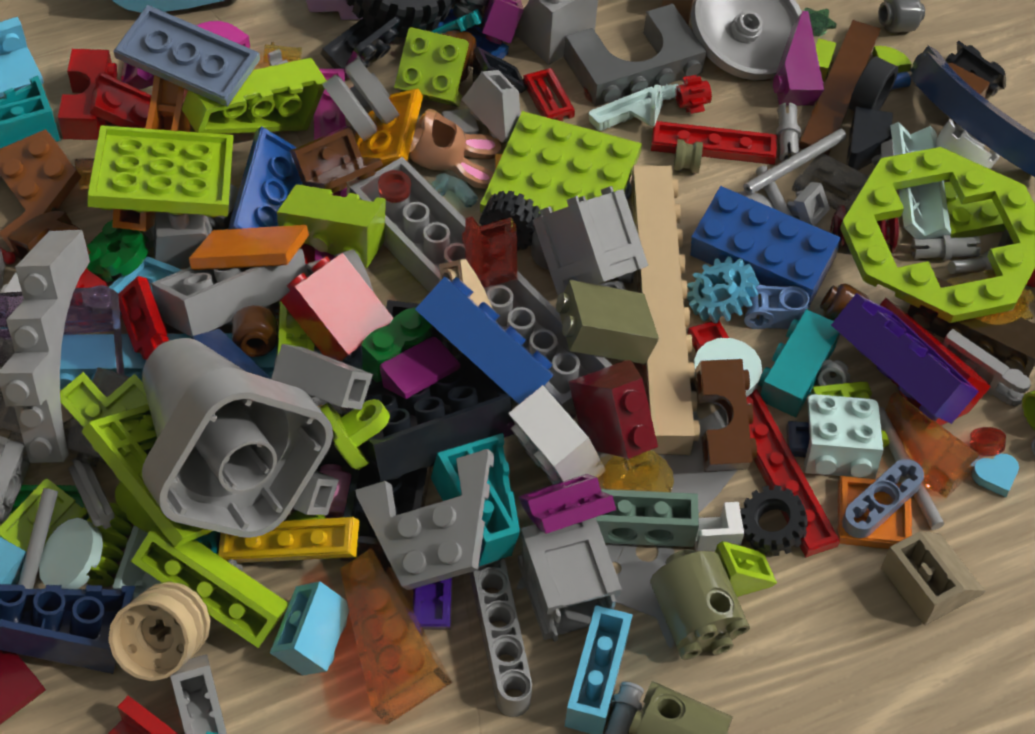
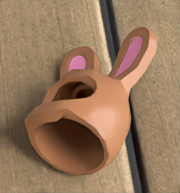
M429 108L423 113L416 124L409 157L413 162L434 171L451 170L473 187L487 189L494 173L487 168L472 163L464 158V156L483 159L494 158L495 154H498L501 150V142L499 139L487 134H465L464 130L457 124Z

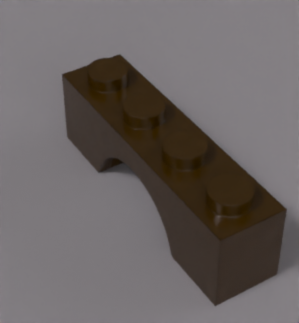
M936 277L941 288L954 286ZM910 304L907 314L925 330L945 339L946 335L954 329L1008 366L1009 369H1018L1029 378L1035 366V323L1022 317L1014 322L1003 325L988 324L976 318L949 323L937 317L939 313L923 305H920L918 308Z

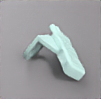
M666 84L662 88L661 85H655L654 88L651 86L604 106L589 111V122L598 131L605 130L621 122H626L633 117L650 126H655L661 106H663V100H671V98L676 97L675 88L678 84Z

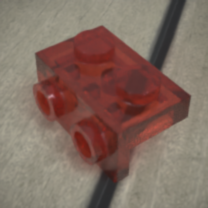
M473 216L465 218V231L462 233L466 258L463 259H466L474 270L483 288L518 279L516 224L510 217L484 226H479Z

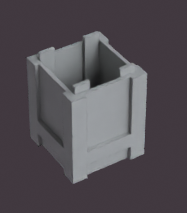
M612 186L601 189L602 196L586 200L585 196L580 198L576 196L566 200L568 207L552 212L551 206L539 210L541 217L533 219L557 295L564 292L569 280L598 284L648 266L623 189L614 192Z
M596 517L547 534L542 532L536 525L521 528L520 536L523 548L522 555H518V565L544 640L552 638L556 642L560 634L589 627L595 605L610 609L615 608L616 598L621 595L622 588Z

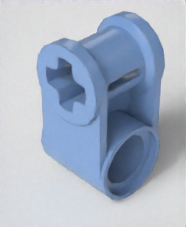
M758 285L755 288L758 295H761V299H758V296L750 297L753 305L747 307L744 322L752 329H789L794 319L800 321L805 310L808 308L809 295L804 289L797 286Z

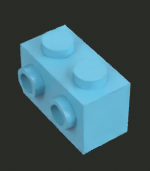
M320 581L296 586L270 654L301 675L327 672L334 660V652L340 635L347 625V617L352 604Z

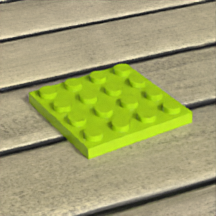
M522 111L480 203V212H483L490 197L494 193L497 195L499 191H504L505 194L508 191H514V195L517 196L519 193L525 195V200L530 198L534 201L533 206H538L540 210L551 206L552 212L568 207L566 200L576 196L578 198L585 196L586 200L602 196L601 189L612 186L614 192L623 189L625 193L632 175L633 165H636L641 153L642 143Z
M101 125L88 190V207L102 210H134L140 213L155 211L168 212L173 215L185 213L200 214L207 217L228 216L233 135Z

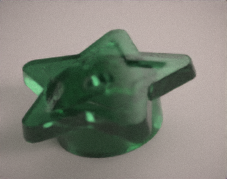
M810 8L804 9V11L809 12L813 36L819 37L826 34L828 29L837 28V23L829 18V9L826 8L819 11Z

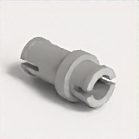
M625 681L620 684L619 693L615 694L611 701L613 710L604 734L630 733L629 729L638 710L641 711L642 709L640 700L644 694V689L641 686Z

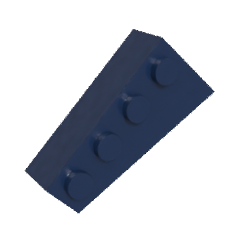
M0 584V650L113 674L117 661L112 655L108 641L110 625L116 614L133 601L136 586H121V590L102 589V585H86L85 589H62V585H46L44 589H25L24 585Z

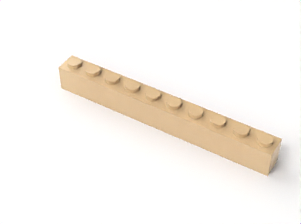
M633 165L631 177L632 218L648 263L647 267L636 270L637 292L645 294L659 337L646 364H642L644 388L658 447L648 451V454L690 455L693 442L699 441L700 424L699 420H693V412L697 410V392L691 391L690 383H694L695 367L694 363L688 362V355L692 353V336L686 335V327H689L690 310L689 307H684L683 301L687 299V281L681 280V274H684L685 255L679 254V248H682L683 231L682 229H677V223L680 222L681 208L680 204H675L674 199L678 197V179H673L672 166Z

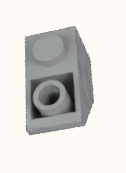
M499 70L481 72L462 98V101L469 107L471 115L481 120L488 127L489 133L493 138L499 139L502 143L508 142L520 117L519 91Z

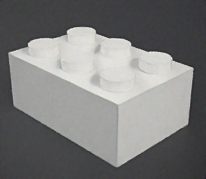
M543 385L509 412L515 423L511 430L518 437V441L525 448L526 453L538 467L541 466L548 475L547 477L553 485L584 474L598 478L606 471L589 437Z

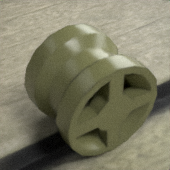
M677 139L674 170L681 171L685 168L690 169L692 173H699L703 142L696 141L693 144H689L682 139Z

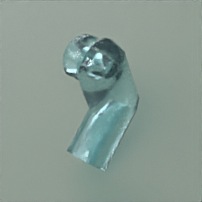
M442 173L437 175V179L431 183V186L441 196L445 195L447 190L453 192L467 208L472 207L478 201V196L462 179Z

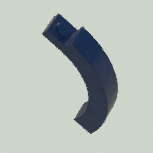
M928 45L923 53H920L915 58L910 69L912 72L910 78L915 85L940 110L977 140L1018 168L1035 177V133L1006 115L976 92L947 64L936 49Z

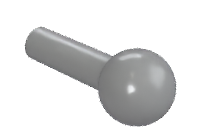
M989 251L983 253L978 259L956 260L948 263V271L951 274L982 271L987 275H996L987 258Z

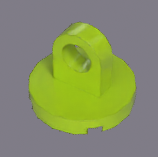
M376 399L368 400L363 403L362 410L353 409L343 417L338 414L329 402L321 406L319 409L332 425L334 445L346 462L355 470H360L369 464L361 444L379 433L387 425L390 414L382 402Z

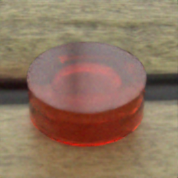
M390 170L383 173L378 179L379 196L385 198L390 203H399L406 200L411 193V180L409 176L398 170Z
M981 427L970 433V449L978 455L995 456L1002 453L1006 448V435L997 428Z

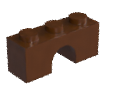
M743 359L700 361L695 369L698 403L717 404L725 411L727 416L726 427L706 430L701 437L704 472L746 470L753 463V459L757 457L755 438H750L749 425L753 424V407L751 403L747 404L746 390L750 388L748 369H743Z

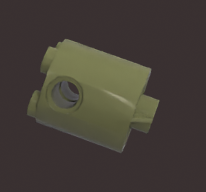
M682 550L672 554L666 559V564L652 575L650 584L681 659L689 660L710 650L714 655L729 651L734 646L732 640L746 633L750 626L719 555L713 551Z
M652 681L646 692L642 711L638 710L636 712L629 732L630 734H728L733 716Z

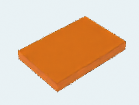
M307 225L213 230L189 257L191 269L205 270L288 265L308 238Z

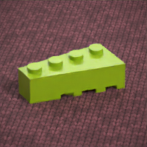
M306 58L253 70L228 107L188 90L182 111L195 132L249 133L256 132L261 126L270 132L307 130L325 90L322 83L327 80L313 59Z

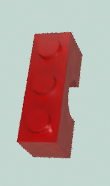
M71 50L67 73L72 93L79 94H62L58 122L63 139L98 140L100 126H108L109 121L89 113L93 89L96 86L95 78L99 73L102 72L117 79V64L112 63L109 50Z

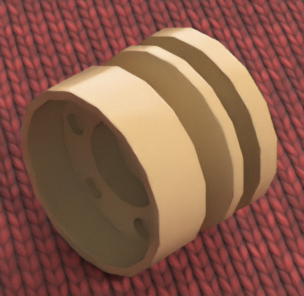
M168 581L152 585L122 608L112 621L108 641L113 657L124 671L135 678L148 681L168 678L193 657L208 638L210 617L207 606L195 591L184 584Z

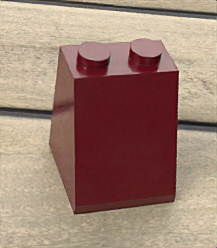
M626 360L568 381L579 427L589 437L597 452L629 459L658 447L643 379L631 360Z

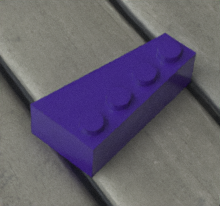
M857 293L831 324L860 353L876 364L877 369L882 374L894 380L899 385L897 388L911 400H917L921 404L919 407L920 411L933 421L940 418L952 424L979 392L896 314Z

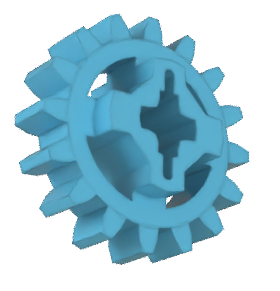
M728 256L724 263H721L717 258L711 267L704 264V272L694 273L693 277L696 281L687 284L690 291L687 293V299L694 314H699L703 321L710 317L713 323H717L720 317L723 316L726 321H730L732 313L741 316L743 314L741 310L743 306L751 307L753 304L750 297L758 296L755 287L759 285V282L750 264L745 265L741 258L734 263L733 259Z

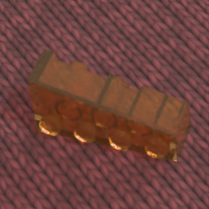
M371 548L341 567L340 572L371 710L388 725L453 682L388 566Z

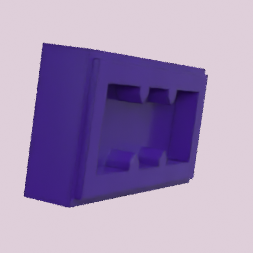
M452 578L413 589V629L451 630Z

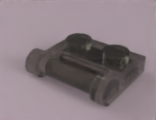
M822 153L815 157L805 171L796 178L792 191L796 193L803 191L811 182L822 183L829 207L837 210L839 205H844L847 214L869 176Z

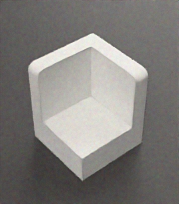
M725 502L721 517L699 518V528L695 540L696 551L715 552L717 544L722 541L741 546L744 530L739 502Z

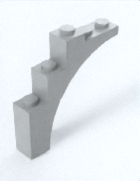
M82 230L49 231L15 267L24 300L6 319L15 353L0 369V387L5 405L14 406L29 463L64 462L69 455L63 429L60 402V361L65 321L71 298L80 276L90 263Z

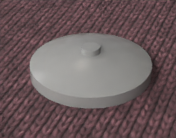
M694 0L691 9V26L693 33L706 50V56L718 67L740 78L767 80L774 78L791 28L802 11L795 0Z

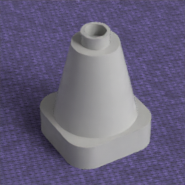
M191 338L174 339L159 345L144 365L142 381L157 440L143 464L142 478L145 486L164 515L174 522L244 538L264 535L279 526L288 516L323 460L333 438V429L330 421L310 396L300 388L246 372L203 343Z

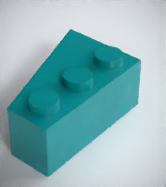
M503 433L437 453L431 475V480L443 501L462 495L456 458L485 449L493 453L494 463L493 467L489 468L487 484L490 485L489 497L484 502L482 520L485 524L479 566L512 556L520 533L514 493L511 491L508 476L510 472L509 464L505 459Z

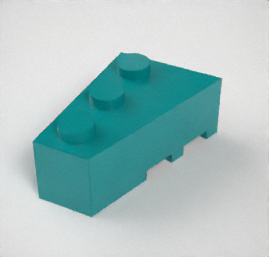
M38 75L29 79L30 85L16 92L13 88L3 92L5 97L0 99V149L45 129L56 142L61 141L52 109Z

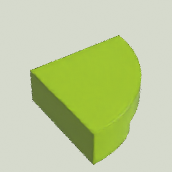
M874 46L873 57L877 56L898 66V73L910 71L912 63L905 54L891 47Z

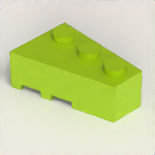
M296 184L277 211L278 226L307 225L309 236L305 240V244L314 247L320 252H327L332 255L354 249L364 267L368 268L385 241L386 199L376 197L374 202L359 200V195L349 193L347 197L332 195V190Z

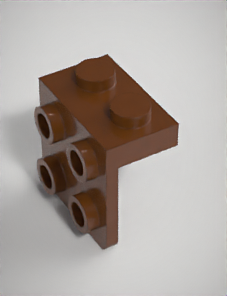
M349 126L340 128L290 150L302 184L304 186L332 190V193L347 188V182L355 178L363 180L376 174L375 169L383 166L381 158L361 156L354 134Z

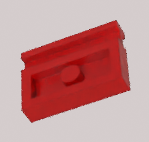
M100 72L95 78L96 86L93 89L89 113L120 127L145 128L152 95Z

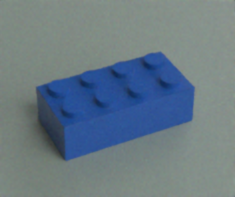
M720 186L691 237L690 256L712 266L717 258L721 263H724L728 256L733 259L734 263L741 258L745 265H751L759 285L797 286L804 289L809 295V308L836 258L841 237Z
M444 277L415 310L518 404L522 403L542 385L545 386L553 377V373L549 370L553 364L538 350L532 355L522 345L526 339L512 326H509L506 330L496 322L500 315L487 303L482 302L478 306L470 298L473 291L459 278L455 277L451 281L449 278Z

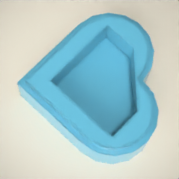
M998 454L993 459L982 458L975 463L972 469V478L978 485L1006 497L1018 473L1019 465L1017 460L1008 454Z

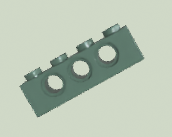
M601 489L602 492L613 496L616 506L615 511L596 517L605 543L694 547L699 528L698 494Z

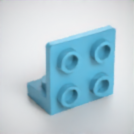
M18 17L0 22L1 98L4 97L3 92L10 88H13L16 92L30 85L29 79L37 75L41 84L44 83L43 77L27 47L22 24Z

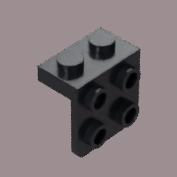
M396 16L380 29H377L375 26L372 29L365 25L366 20L362 18L323 47L320 54L334 69H344V72L345 67L356 58H359L364 66L368 68L369 62L376 57L379 60L391 49L389 44L399 34L397 28L401 20Z

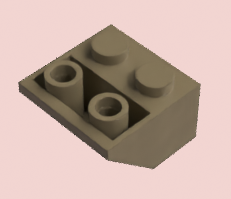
M919 531L889 548L881 566V569L924 626L983 595L985 592L977 579L939 533Z

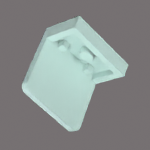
M810 395L807 403L810 441L804 462L805 473L875 479L883 454L877 401L865 398Z

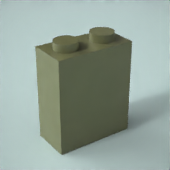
M569 280L564 292L558 295L556 311L560 314L562 333L566 336L569 351L646 364L659 337L645 294Z

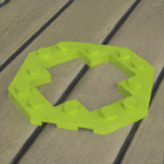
M942 147L881 158L843 219L840 227L864 282L874 287H877L878 284L895 292V297L918 308L920 305L932 309L939 313L937 317L949 323L1013 310L1035 269V204L1026 186ZM950 179L961 204L992 199L1014 244L989 250L987 258L996 277L941 288L929 261L897 267L877 221L902 216L904 207L896 190Z

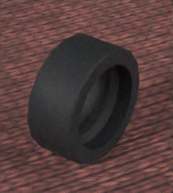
M877 56L873 57L855 85L850 98L849 109L855 111L856 107L880 110L894 85L898 66Z

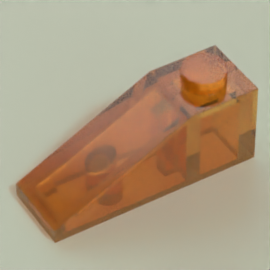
M894 392L890 396L885 411L910 459L922 467L925 485L947 498L971 474L980 455L937 422L928 418L897 392Z

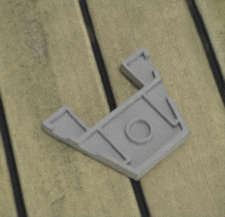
M488 449L456 458L462 495L396 515L393 490L390 483L383 481L355 490L356 496L403 588L411 590L478 570L485 524L482 520L484 502L488 499L490 485L487 484L489 468L493 467L494 455Z

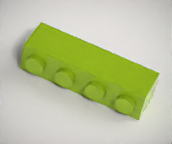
M158 526L149 531L130 561L161 583L169 581L184 584L195 591L206 604L210 616L257 648L270 635L289 605L287 601L194 539L174 547Z

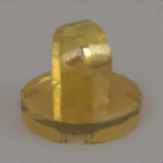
M653 450L629 459L613 456L607 462L606 471L603 473V489L672 492L673 471L667 461Z

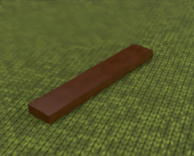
M852 20L825 82L824 91L820 95L802 135L799 149L804 150L841 128L849 109L852 92L860 75L867 66L881 28ZM832 148L820 155L828 158Z

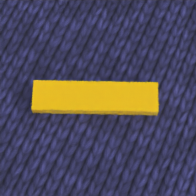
M354 517L283 521L272 531L251 538L220 532L218 555L226 561L233 559L237 563L356 557L359 520Z

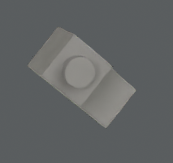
M205 654L191 658L170 676L185 734H206L208 731L227 734L208 655Z

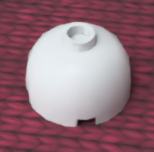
M949 119L936 139V148H945L989 169L992 168L1000 157L993 150L988 151L982 142L957 123L954 125L952 119Z

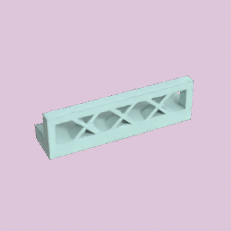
M899 122L890 125L894 155L936 148L937 134L931 126L910 134ZM944 181L899 189L900 201L904 207L902 213L903 225L915 239H939L942 235L951 234Z

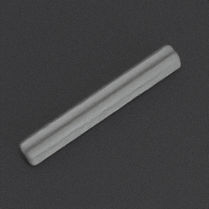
M79 457L72 460L74 465L68 469L95 527L103 525L104 529L111 527L110 521L115 518L113 509L89 461H80Z

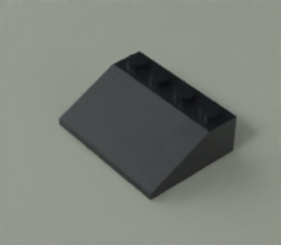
M463 353L454 356L460 363L461 368L407 399L384 388L382 381L369 385L364 402L373 399L379 400L388 410L390 418L387 425L379 433L361 444L369 460L368 466L380 482L395 480L411 471L433 466L439 452L503 433L504 438L514 435V432L511 430L514 426V421L509 415V412L512 411L510 396ZM339 406L343 416L353 410V408Z

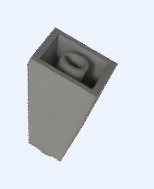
M529 0L524 7L514 34L550 65L564 57L566 35L590 28L595 30L598 0Z

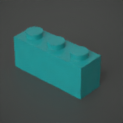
M807 309L800 321L797 319L792 321L786 337L789 338L787 343L783 344L780 342L772 358V361L775 362L773 367H765L758 383L762 387L760 395L765 404L795 418L798 416L817 382V373L824 361L830 359L838 344L841 334L831 326L834 321Z

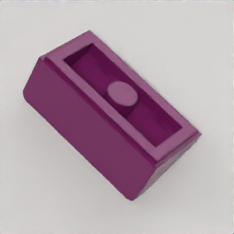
M432 336L383 362L380 365L383 387L407 399L459 370L461 366L442 342Z

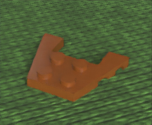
M46 129L0 149V175L26 210L0 231L1 237L17 257L18 255L7 237L32 218L48 213L52 208L58 209L82 177Z

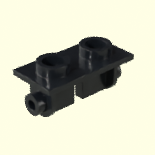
M959 40L957 41V54H949L945 60L947 63H953L990 82L986 95L994 96L1000 87L1006 88V73L998 63L994 61L990 63L982 57L981 53L974 46H966Z

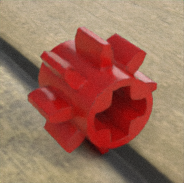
M697 75L682 77L683 84L677 85L675 88V96L679 108L686 107V113L690 112V114L704 112V104L711 103L712 91L707 80L702 81L701 76Z

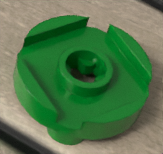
M113 220L103 226L102 232L87 245L90 251V263L86 268L105 282L114 281L111 276L119 273L125 277L135 271L145 260L148 253V248L145 246L146 241L149 242L148 237L143 231L113 228Z

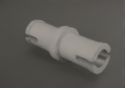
M786 103L779 105L777 109L779 127L776 129V135L780 143L779 159L781 162L788 159V153H791V157L799 153L798 140L801 137V129L797 125L798 109L793 103H789V113H786Z
M942 235L939 239H913L911 249H915V252H912L913 259L941 258L942 261H950L951 257H979L981 247L976 246L981 244L980 237L951 238L950 235Z

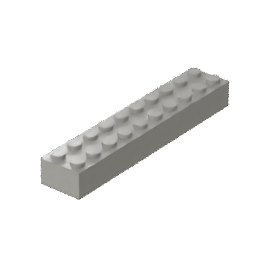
M403 157L380 169L374 176L363 179L351 186L350 193L358 194L359 200L374 202L376 197L386 199L385 241L383 245L429 293L440 282L439 264L462 259L467 260L481 282L492 309L500 315L496 320L497 323L505 330L512 326L526 339L522 345L532 355L538 350L553 364L549 369L553 373V377L544 387L571 418L575 417L576 411L568 381L612 366V364L605 357L569 351L566 336L562 333L560 314Z

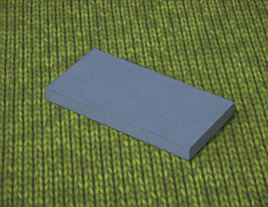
M149 5L145 7L113 51L116 59L228 107L260 61L259 52Z

